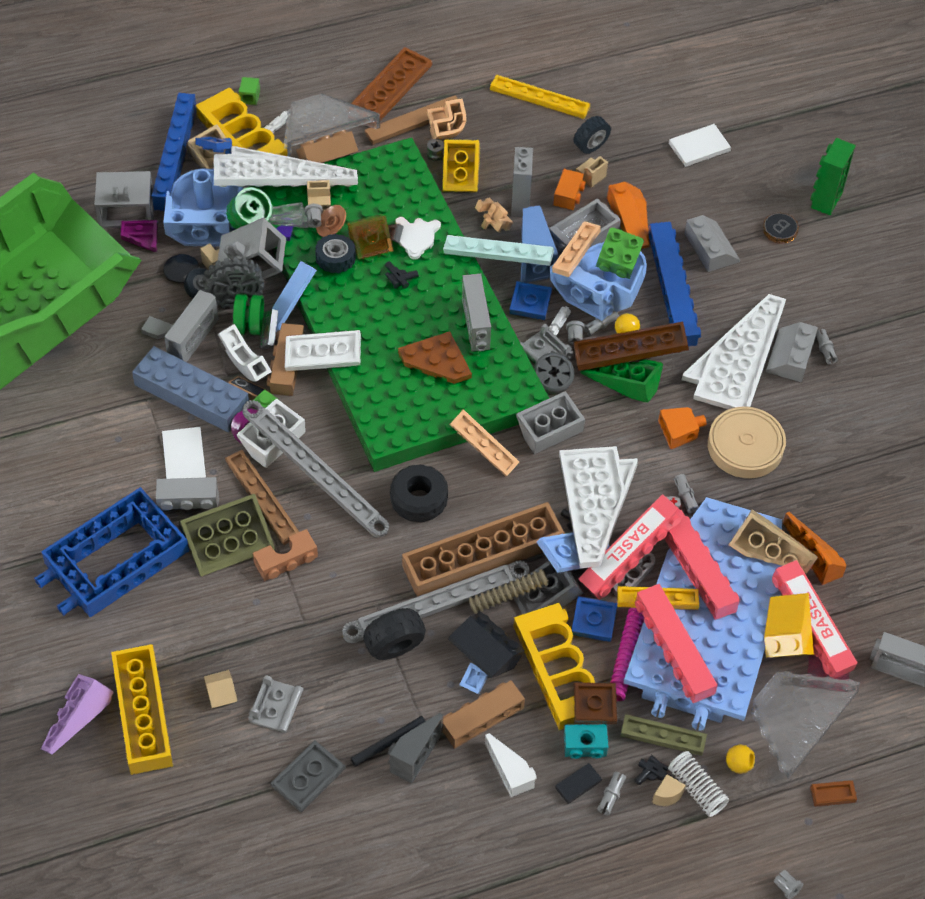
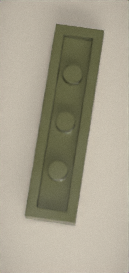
M626 714L620 735L621 737L679 751H689L703 756L707 738L706 733Z

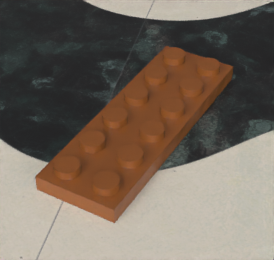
M404 47L347 107V112L373 126L377 125L432 66V60Z

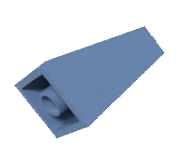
M541 206L523 208L521 243L553 247L554 253L550 264L552 266L558 259V252ZM521 262V282L527 283L550 278V266Z

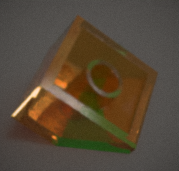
M379 214L346 222L350 240L354 242L358 259L393 251L385 215Z

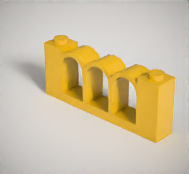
M230 87L195 105L197 118L207 129L217 124L225 137L232 139V146L247 149L257 143L264 142L267 145L257 149V151L289 157L288 146L279 139L275 140L274 134L270 130L261 128L259 118L253 114H248L246 104L241 101L238 93L234 92ZM231 114H239L238 117L224 124L219 122V120ZM245 128L254 129L237 139L232 136Z
M556 603L514 617L513 628L522 648L525 650V655L559 730H562L565 725H577L574 724V696L560 701L555 687L573 681L595 683V680L589 671L582 669L584 662L583 653L578 647L572 645V629L566 624L569 620L568 614L565 609H562L560 603ZM554 633L562 635L567 640L559 646L538 652L533 641L534 639ZM562 657L572 658L578 664L573 669L552 676L548 675L544 663Z

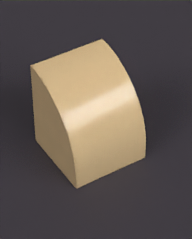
M666 775L655 792L652 803L659 806H669L676 803L682 797L686 785Z

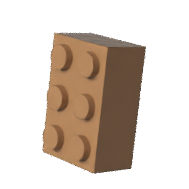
M345 129L332 134L333 137L331 138L330 135H326L316 139L317 142L315 143L313 140L300 144L301 148L296 151L299 159L325 163L353 154L358 151L352 131L346 132Z

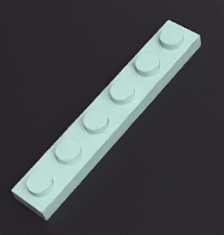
M447 235L443 248L444 254L548 266L551 264L554 248L549 246Z

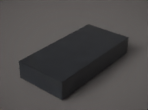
M588 763L558 783L555 789L566 803L569 804L602 782V778L591 764Z

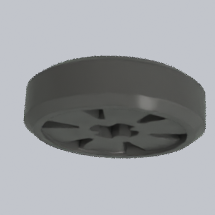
M545 354L534 365V370L546 393H562L570 387L574 379L572 363L561 354ZM551 370H554V373L557 372L556 377H552V374H549Z

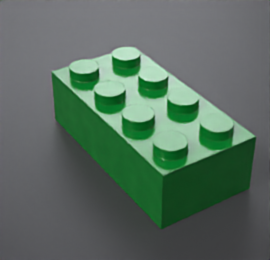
M835 138L833 144L829 143L826 150L827 154L822 156L819 163L821 167L816 174L818 179L813 186V189L816 190L813 191L810 198L813 201L812 209L827 215L832 214L843 194L856 145L839 138Z

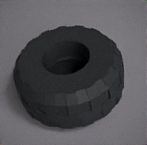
M419 464L403 468L394 476L390 487L392 507L399 516L408 521L425 522L435 519L443 512L448 502L447 481L441 472L431 466ZM423 490L428 494L425 496H414L411 492Z
M400 608L383 614L368 624L364 630L363 640L372 657L378 660L393 659L418 646L424 640L426 628L418 612L410 608Z

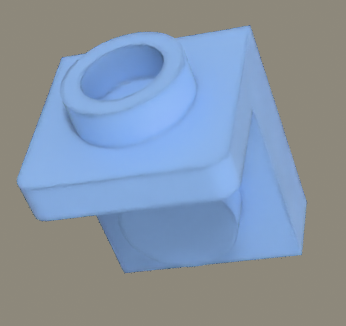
M470 663L460 685L480 694L488 675L477 665Z

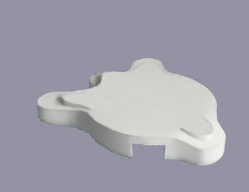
M403 217L396 219V224L404 226L399 245L405 248V252L408 253L411 259L416 260L424 254V250L429 247L430 249L432 248L434 234L441 227L440 221L425 222L417 218L414 223H409Z

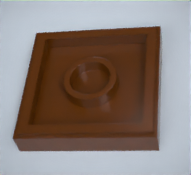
M574 683V724H617L616 683Z

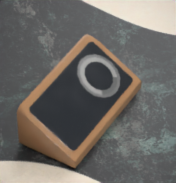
M240 376L228 382L247 392L251 401L263 390H266Z

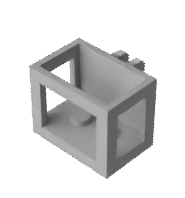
M97 172L94 206L98 224L102 228H121V221H134L107 220L108 207L146 206L145 220H153L154 207L151 172Z
M263 217L222 235L218 261L222 262L224 258L232 259L233 257H237V259L244 257L246 261H249L250 258L259 255L272 266V268L262 272L263 279L282 272L286 237ZM277 247L275 260L266 251Z

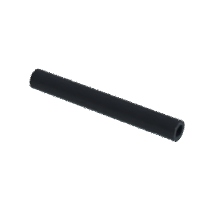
M418 717L350 758L352 764L356 767L387 749L393 743H397L401 736L426 722L424 717Z

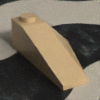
M754 510L749 512L729 543V546L744 556L760 559L764 562L783 566L797 560L804 573L810 570L818 558L817 555Z

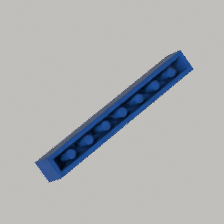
M178 93L152 193L154 210L165 211L167 191L170 192L171 196L173 184L181 175L187 151L186 145L190 139L196 115L195 105L197 104L195 94Z
M671 222L650 223L649 241L669 324L683 322L688 346H697L698 338H701V329L696 324L697 314L693 312L694 302L689 296L690 286L686 284V270L682 268L683 258L679 256V243L675 241L676 230L675 228L672 229Z

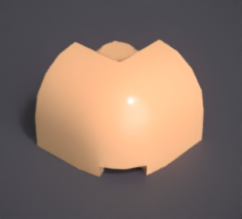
M463 99L446 101L444 107L427 110L431 127L430 132L433 139H450L463 131L466 124Z

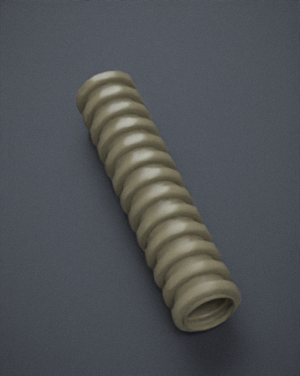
M539 569V572L534 571L532 575L522 576L520 580L517 578L515 582L510 581V584L505 583L504 586L500 585L497 589L492 588V591L487 590L485 594L482 592L480 596L470 597L469 604L473 613L477 614L478 611L483 612L485 608L487 610L490 609V606L496 607L495 604L501 605L503 601L506 603L508 599L518 598L520 594L523 596L525 592L531 593L530 590L536 591L538 587L541 589L543 585L548 586V580L544 570Z

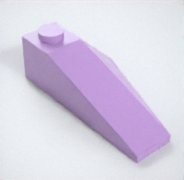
M78 674L66 693L65 699H67L65 707L60 708L57 713L59 720L57 724L50 728L41 749L50 754L56 752L96 717L104 707L109 705L114 692L97 680Z

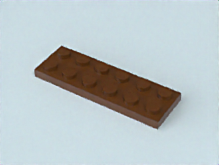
M683 322L574 342L578 371L689 351Z

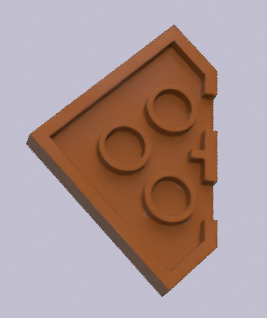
M451 332L398 348V354L407 368L412 369L414 367L422 370V373L436 378L440 376L453 384L472 378V373Z

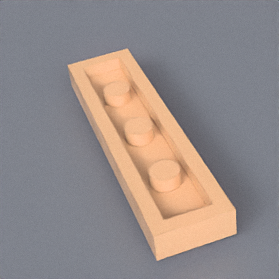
M584 221L552 266V272L570 277L601 232V227Z
M462 410L449 424L505 477L519 463L509 451L466 411Z

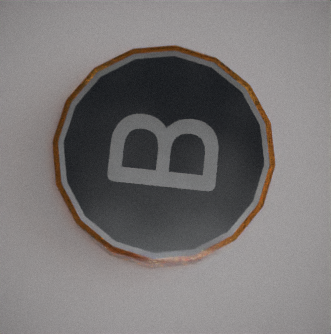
M773 213L764 220V235L775 243H789L798 234L799 226L797 221L786 213Z

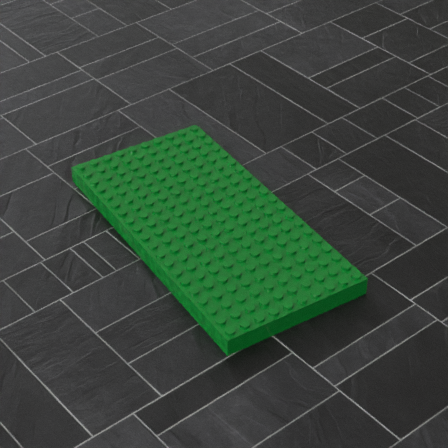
M412 137L323 163L357 170L358 185L330 186L331 206L340 205L346 211L345 223L336 234L349 237L350 240L385 232L387 235V239L368 246L362 252L360 259L356 255L354 265L345 272H326L316 263L315 247L322 236L317 233L316 228H311L307 225V216L305 215V207L308 205L307 185H299L297 187L290 185L279 187L264 185L262 187L248 185V188H258L269 197L272 204V214L268 222L277 228L283 224L293 223L291 239L286 241L282 269L287 283L301 261L316 269L315 274L297 302L310 334L360 330V365L326 369L373 472L468 442L449 425L462 410L466 411L489 434L519 425L517 413L549 399L476 258L444 254L443 248L447 235L464 237ZM399 217L405 218L409 223H414L417 218L425 222L438 220L441 223L440 229L434 234L432 248L430 249L429 247L424 250V254L416 260L411 259L408 253L405 252V248L400 247L399 243L392 241L389 234H387V226L396 224V219ZM277 247L272 249L275 257L277 253ZM390 261L399 270H405L407 273L417 270L419 277L407 280L409 286L406 289L402 286L394 289L390 280L385 276V273L389 272L385 267V263ZM481 274L491 323L489 350L471 351L462 303V275ZM451 332L472 373V378L453 384L440 376L436 378L424 374L422 370L414 367L412 369L407 368L398 354V348Z

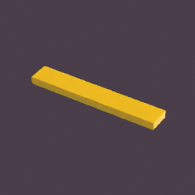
M499 75L495 76L490 85L491 91L585 119L590 109V103Z

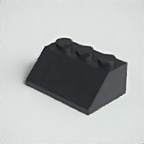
M482 612L469 616L448 638L452 644L491 679L514 669L525 651L519 646L517 641L511 639L502 628L498 627L490 620L489 616Z

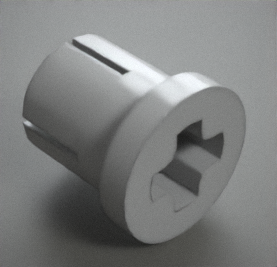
M309 204L305 207L307 225L311 228L321 226L323 209L319 204Z
M571 321L566 324L569 344L574 345L576 339L577 341L583 340L584 323Z
M786 870L779 873L774 880V883L785 893L787 899L794 898L803 887V883L800 880L797 881Z

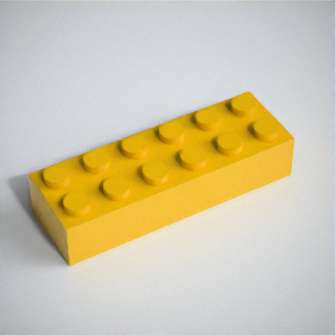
M153 644L111 652L126 754L131 775L172 767L173 761Z

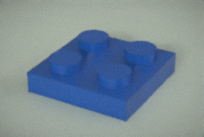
M517 281L509 314L545 320L552 287Z
M578 596L572 625L573 635L611 642L617 603Z

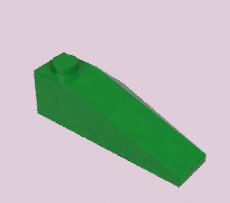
M643 359L639 362H626L581 370L580 374L631 399L648 403L657 392L663 363Z

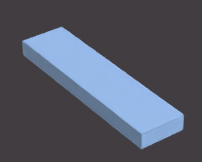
M302 261L272 309L278 311L276 332L281 329V324L285 323L316 272V269Z

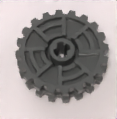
M237 257L232 259L224 258V261H216V265H210L209 270L204 272V291L214 295L217 306L221 305V308L230 307V309H234L236 294H246L250 304L251 297L253 295H262V290H264L262 270L251 259L246 261L244 257L241 259H237Z

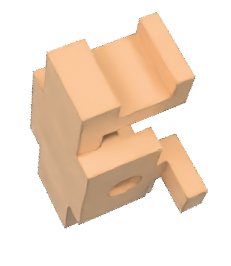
M486 198L485 201L478 200L475 209L478 212L488 211L483 216L485 218L481 225L483 229H487L488 225L491 224L497 232H500L501 229L505 231L510 230L513 221L507 216L508 212L499 202H494L491 198Z

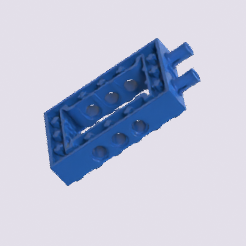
M140 487L41 551L44 563L49 569L34 577V580L40 588H43L54 579L59 580L71 594L69 598L56 605L60 613L65 616L68 612L79 606L91 618L189 552L186 537ZM139 523L153 541L140 552L133 553V556L122 564L118 563L116 568L104 576L103 574L96 579L95 587L89 581L88 575L86 573L83 574L77 567V563Z

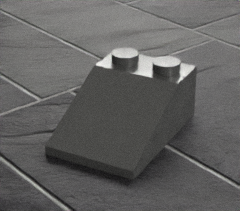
M547 561L535 571L539 572V569L544 570L548 586L543 585L541 589L538 587L536 591L530 590L531 593L525 592V595L522 596L520 594L518 598L513 597L522 614H526L556 603H560L561 607H563L584 592L571 571L557 573L550 561Z
M443 714L435 715L401 736L397 743L391 745L388 752L390 755L388 762L390 764V773L410 783L414 782L443 734Z

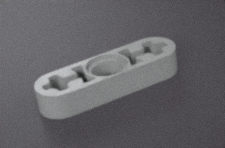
M652 553L644 555L639 560L638 565L630 569L625 574L624 579L612 587L613 594L617 596V587L622 586L625 581L627 582L625 587H636L654 568L655 556ZM649 560V563L646 562L641 568L642 562ZM630 571H636L639 574V576L637 578H631L628 575V573Z

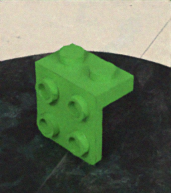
M614 227L610 228L599 254L596 267L604 272H612L620 278L630 279L644 243L643 238Z

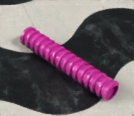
M636 608L628 609L627 620L625 621L623 636L621 637L619 652L617 653L611 677L612 680L610 681V683H616V701L625 700L628 685L624 684V679L644 622L642 612L639 613Z

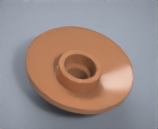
M333 205L327 208L321 214V226L316 228L317 233L322 237L336 234L345 223V209L340 205Z

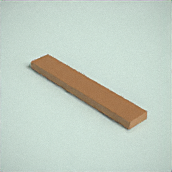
M454 95L365 129V135L374 145L429 124L428 109L444 107L446 101L458 98Z
M240 450L226 457V463L248 495H256L263 517L283 545L289 543V536L299 531L244 451Z

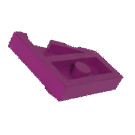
M157 220L121 221L122 240L157 252Z

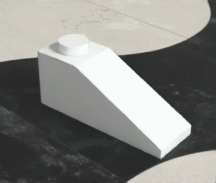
M490 733L486 734V748L510 797L533 789L535 779H537L534 769L532 767L529 768L524 759Z

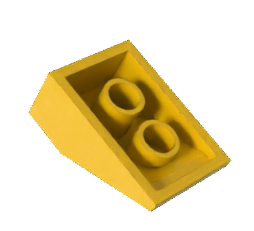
M444 140L442 191L478 192L479 140Z
M809 593L770 597L764 635L766 658L814 655Z

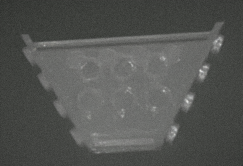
M318 94L291 102V109L287 110L284 149H287L288 156H290L292 146L345 129L360 125L379 129L380 114L325 94Z
M788 671L776 672L755 697L752 709L750 710L754 721H758L762 737L767 738L771 754L777 757L778 767L782 773H785L788 779L858 693L860 682L851 679L840 680L832 677H816L810 674H792Z

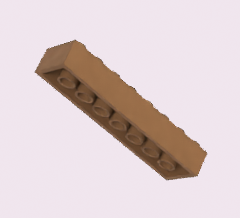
M546 502L402 554V567L418 597L500 566L543 553L537 544L539 538L564 534V531L549 503Z

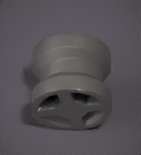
M440 139L429 140L427 143L428 158L433 161L441 160L444 157L443 141Z

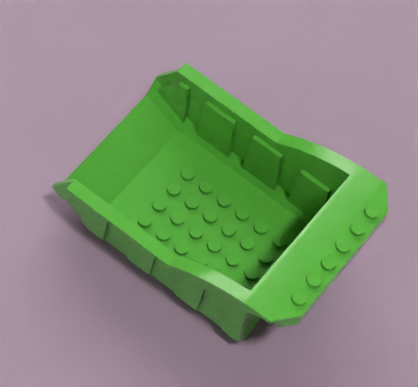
M34 172L0 197V390L115 301V298L118 297L128 279L141 262L139 257L131 256L81 208L60 182L39 177Z

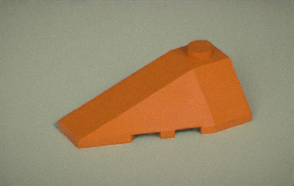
M627 182L609 185L607 200L613 213L618 215L621 220L620 227L622 231L643 238L644 243L641 249L649 247L647 206L641 190Z
M787 512L783 524L791 537L818 556L811 568L820 583L824 585L843 577L846 569L844 559L793 514Z

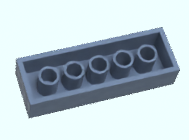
M155 346L132 372L135 386L228 433L231 430L234 416L242 411L244 404L249 401L247 392Z

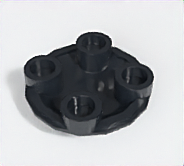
M178 254L166 261L163 271L167 280L184 283L188 273L200 266L193 256Z

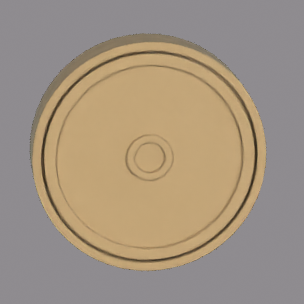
M735 407L724 411L712 423L708 437V451L714 463L728 474L740 478H758L772 472L780 464L786 446L785 432L780 423L769 413L754 407Z

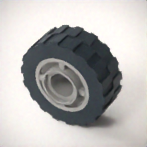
M593 116L577 129L573 138L574 144L584 154H591L608 140L611 134V126L601 116Z
M330 234L322 237L315 247L316 263L326 272L341 273L352 268L356 260L354 242L344 235Z

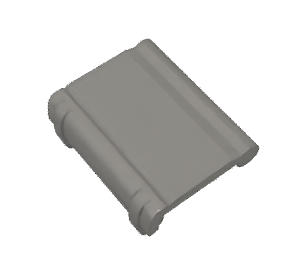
M546 324L541 327V331L524 343L521 342L527 357L534 363L541 356L548 353L561 354L568 360H571L574 354L571 346L565 345L549 331V326Z
M265 675L253 708L250 709L248 719L252 724L286 733L303 688L274 681L270 676Z

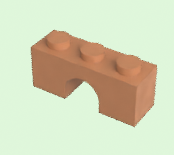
M307 529L289 536L291 550L288 553H276L271 545L253 553L254 564L264 581L274 579L279 574L292 571L297 566L310 563L318 557L317 546Z

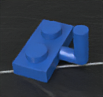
M210 136L195 138L196 145L202 146L204 150L213 149V152H224L225 149V154H232L231 138L219 139Z

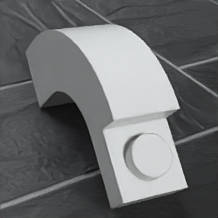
M235 324L218 333L226 348L225 352L247 379L256 382L272 372L263 356L256 355L248 347Z

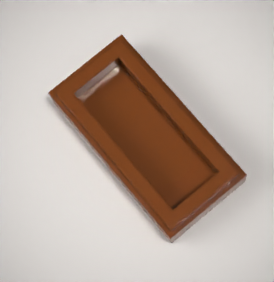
M853 780L811 784L810 786L814 807L857 802Z

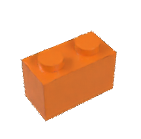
M567 169L563 170L554 193L553 206L574 211L575 205L580 203V192L584 191L586 181H583V173Z

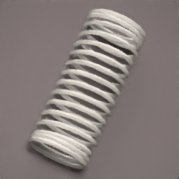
M689 751L683 752L670 763L668 769L679 782L687 781L685 783V789H688L687 792L691 793V796L694 797V800H697V803L700 804V807H703V811H706L709 817L714 816L728 804L729 798L726 794H722V790L719 791L720 787H716L717 784L713 783L714 780H710V776H707V772L701 769V765H698V762H694L695 758H692ZM692 761L685 769L680 771L688 762ZM696 764L690 771H688L686 774H684V772H685L688 768H690L692 765ZM698 768L695 773H693L690 777L686 778L692 771ZM702 771L695 779L690 781L697 773ZM705 774V776L700 781L694 784V782L697 779H699L701 776ZM707 779L706 782H704L700 787L695 789L701 782ZM711 782L705 789L699 792L706 784ZM714 786L709 792L703 795L710 787ZM716 790L709 798L706 799V797L709 794ZM719 794L714 800L708 803L714 796ZM723 802L717 809L712 811L717 805Z

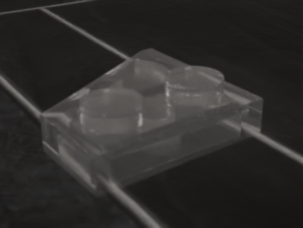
M302 202L272 207V214L269 218L270 224L308 228V221Z

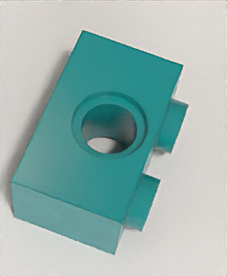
M607 724L565 725V757L573 759L592 757L599 759L607 756ZM586 740L591 744L585 745L581 741Z

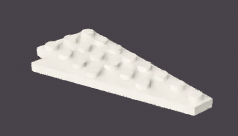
M231 146L232 154H214V186L244 187L254 185L262 187L264 185L279 187L290 185L297 187L299 185H307V181L329 180L330 186L358 185L357 170L236 146Z
M768 294L683 373L682 380L697 384L693 399L725 409L751 407L786 299Z
M617 446L560 450L559 457L580 568L600 567L636 471L638 460L637 458L619 460Z

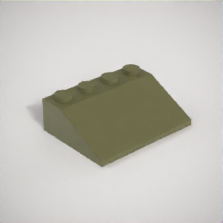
M255 494L178 522L182 534L187 539L189 551L200 577L253 558L254 552L269 545L272 546L273 550L275 549Z

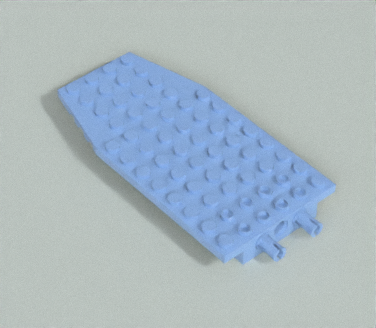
M706 497L690 519L693 529L699 533L704 546L708 547L711 557L719 564L721 573L728 578L730 587L738 594L740 602L736 613L717 620L714 619L700 595L699 610L674 609L718 685L715 695L696 703H692L690 697L687 698L685 696L682 683L675 678L673 667L670 663L666 662L663 656L664 651L661 646H657L652 630L648 629L645 622H643L624 684L643 689L642 699L655 702L651 714L655 717L658 710H660L658 718L664 717L667 706L695 715L691 725L696 729L698 722H700L698 730L705 729L707 719L721 723L724 715L743 721L745 719L765 650L764 635L770 597L781 595L779 588H776L772 581L776 568L781 567V565L746 557L729 546V543L751 510ZM758 513L782 530V519ZM669 549L657 584H660L662 588L695 589L674 553Z

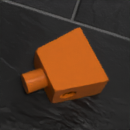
M689 407L660 410L658 419L670 449L696 440L699 427L707 425L705 416L694 417Z

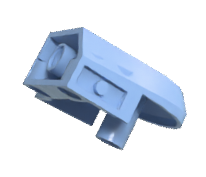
M201 168L181 175L173 184L171 196L170 192L167 191L163 222L165 234L184 246H206L208 244L220 246L221 236L236 230L229 223L226 210L230 200L243 190V187L214 186V169Z
M603 242L587 250L570 277L553 273L552 266H550V280L566 302L603 321L613 311L619 312L632 306L647 270L646 259L641 251L630 279L620 278L612 272H604L596 267L604 244Z

